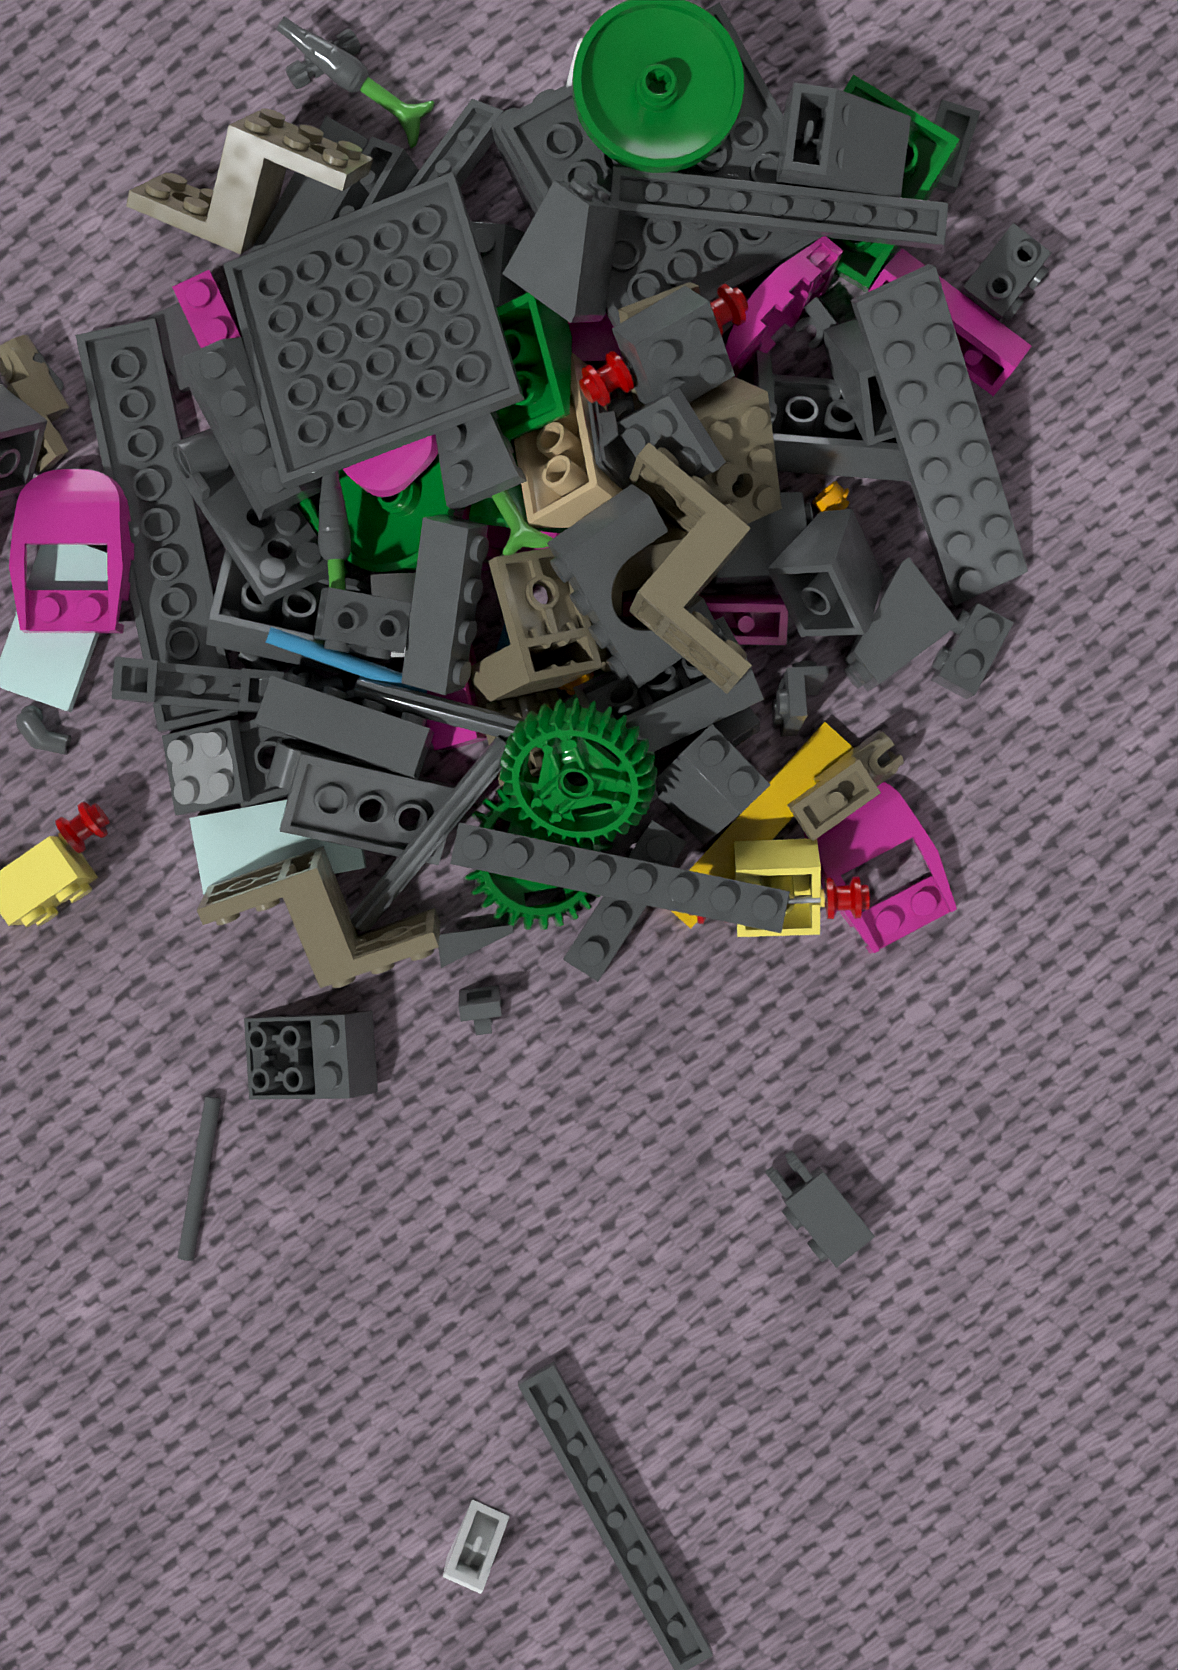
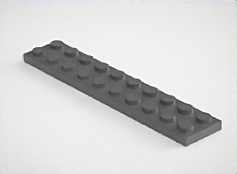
M153 318L77 334L75 336L104 474L120 485L128 500L131 521L128 522L130 539L134 543V560H131L128 581L131 583L129 594L143 659L158 660V662L231 669L227 649L206 645L208 620L215 589L197 503L181 480V473L176 466L172 454V443L183 439L157 320ZM153 704L158 732L161 733L241 716L240 711Z

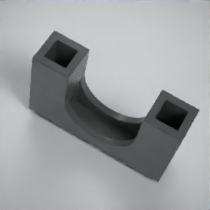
M631 484L550 540L547 544L555 557L550 561L551 566L564 583L569 581L574 590L569 595L577 610L583 616L588 615L593 623L588 628L590 634L602 649L606 647L611 655L607 659L609 667L620 681L627 678L639 689L683 657L635 616H618L613 609L611 598L612 586L620 568L629 558L668 532L651 497ZM698 596L688 607L687 611L689 613L696 611L702 614L713 625L712 632L717 634L720 632V629L704 598Z

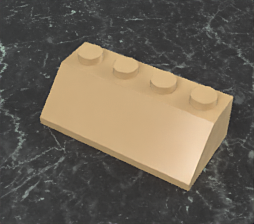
M574 353L571 354L570 415L514 439L518 467L523 470L527 479L526 482L521 483L527 522L533 528H569L622 491L596 464L588 400L579 385V380L583 378L582 368L587 366V364Z

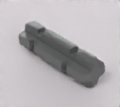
M346 29L336 35L337 40L335 42L331 39L328 40L352 56L361 50L360 42L351 29ZM305 55L303 56L305 59L303 62L296 60L285 69L289 80L296 89H300L310 83L309 78L313 75L315 78H318L324 74Z

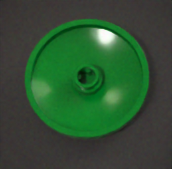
M686 0L624 1L609 9L593 23L580 43L576 54L572 77V96L578 119L588 137L604 154L631 169L650 173H668L689 168L703 161L714 153L730 134L743 100L744 73L740 55L734 41L714 16Z
M439 454L408 487L388 497H377L368 493L354 482L343 469L338 471L351 536V553L347 560L362 569L378 574L409 573L416 570L423 518L439 514L463 518L466 507L455 511L446 506Z

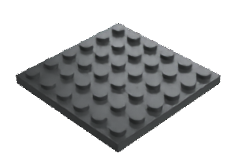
M719 2L706 9V11L722 24L739 52L744 73V93L741 108L730 134L714 153L696 165L673 173L775 184L784 115ZM572 85L501 125L504 137L541 201L544 200L554 180L571 182L574 178L585 184L590 180L610 192L613 166L626 167L604 154L586 134L574 107ZM619 215L606 314L615 327L620 324L618 309L688 282L699 285L700 295L709 302H712L718 298L717 289L720 286L727 284L732 289L739 288L795 256L821 237Z
M453 172L223 264L281 484L287 490L524 400L462 192Z

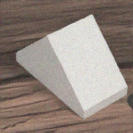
M472 1500L446 1558L443 1577L481 1594L509 1516Z

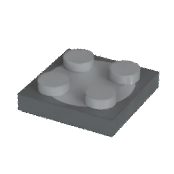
M229 720L162 735L175 816L251 801L238 720Z

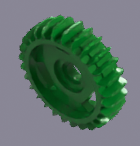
M578 698L574 700L572 708H566L561 699L558 700L554 711L544 703L538 714L530 711L525 721H519L513 733L507 739L500 763L502 766L500 780L505 782L503 794L511 795L509 801L510 808L521 807L519 820L530 817L533 819L532 830L539 826L546 828V838L550 837L554 832L561 835L562 843H565L568 837H575L578 845L581 846L584 838H591L594 845H597L600 842L601 835H604L612 842L617 831L622 835H626L630 825L638 826L642 814L647 813L654 796L657 767L654 766L655 753L648 751L649 739H638L639 726L629 729L625 727L626 715L618 720L611 717V706L604 713L596 711L595 700L591 702L588 709L580 707ZM599 744L605 746L610 751H612L620 759V761L616 759L613 755H611L608 751H606L603 747H601ZM535 747L542 748L544 752L539 778L532 777L528 767L530 751ZM569 772H579L587 778L588 783L584 786H574L567 781L565 775ZM601 803H608V804H609V805H607V806H603V807H599V808H588V809L582 808V807L592 806V805L601 804Z
M501 788L495 791L499 803L495 804L487 798L483 801L482 804L488 811L487 814L475 811L472 814V817L480 823L478 827L493 830L498 818L510 823L506 833L602 853L611 850L613 847L611 844H601V842L594 845L591 838H584L585 841L581 846H577L570 837H568L565 843H562L561 835L554 832L550 837L546 838V828L539 826L532 830L533 819L529 817L519 820L521 807L510 808L509 801L511 795L503 794ZM475 869L464 877L465 880L477 879L479 883L471 891L472 895L483 892L486 894L487 897L481 904L483 909L494 903L498 906L495 910L494 918L499 919L505 912L510 913L508 924L514 926L519 918L522 917L524 918L525 930L532 928L534 919H538L541 930L548 929L550 917L553 918L556 926H563V913L566 912L572 920H576L579 918L575 908L577 905L584 910H589L592 907L586 898L587 895L600 897V895L563 888L564 901L527 907L524 893L557 888V886Z

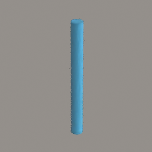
M273 627L269 629L265 643L371 680L427 693L425 689L401 683V672L344 652L324 649V645Z

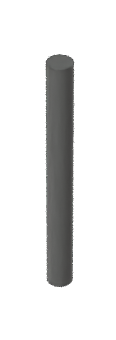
M205 1096L177 1257L181 1260H194L221 1098Z

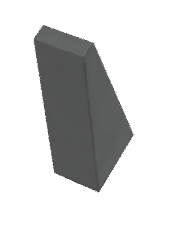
M503 925L440 934L438 949L441 968L514 933V926Z

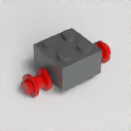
M724 284L717 289L718 298L709 302L687 286H683L612 328L623 360L615 351H610L605 355L606 365L596 370L591 365L583 367V378L579 380V385L585 397L590 403L597 401L604 407L610 403V392L620 388L628 393L635 387L640 402L647 405L679 387L688 403L732 378L735 374L722 339V326L730 321L736 326L746 322L745 312L749 310L743 293L738 288L732 289L729 285Z

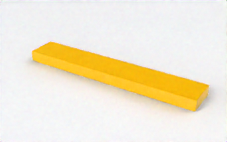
M824 722L769 782L770 786L730 824L689 871L735 880L734 841L772 840L794 816L787 804L816 785L813 779L835 764L853 747ZM671 911L690 929L697 923V916L695 915L689 916V914Z

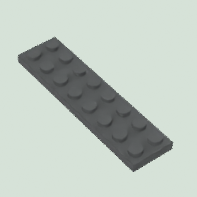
M928 264L852 299L851 303L950 602L958 605L1028 572L936 266Z

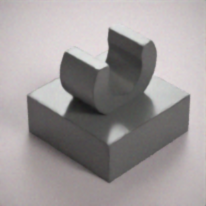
M815 297L804 307L810 317L800 319L795 325V329L800 333L810 325L816 328V337L807 344L811 349H816L825 342L823 329L842 324L827 303L818 297Z
M499 985L459 990L458 1007L461 1022L474 1020L476 1036L492 1034V1017L502 1016Z

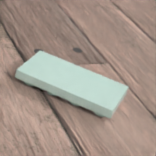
M40 545L27 581V589L108 590L107 552L87 545ZM16 612L0 657V688L72 712L100 633H24L20 630Z
M287 800L189 818L203 895L211 885L324 846L334 874L366 868L364 851L359 848L280 832L279 828Z

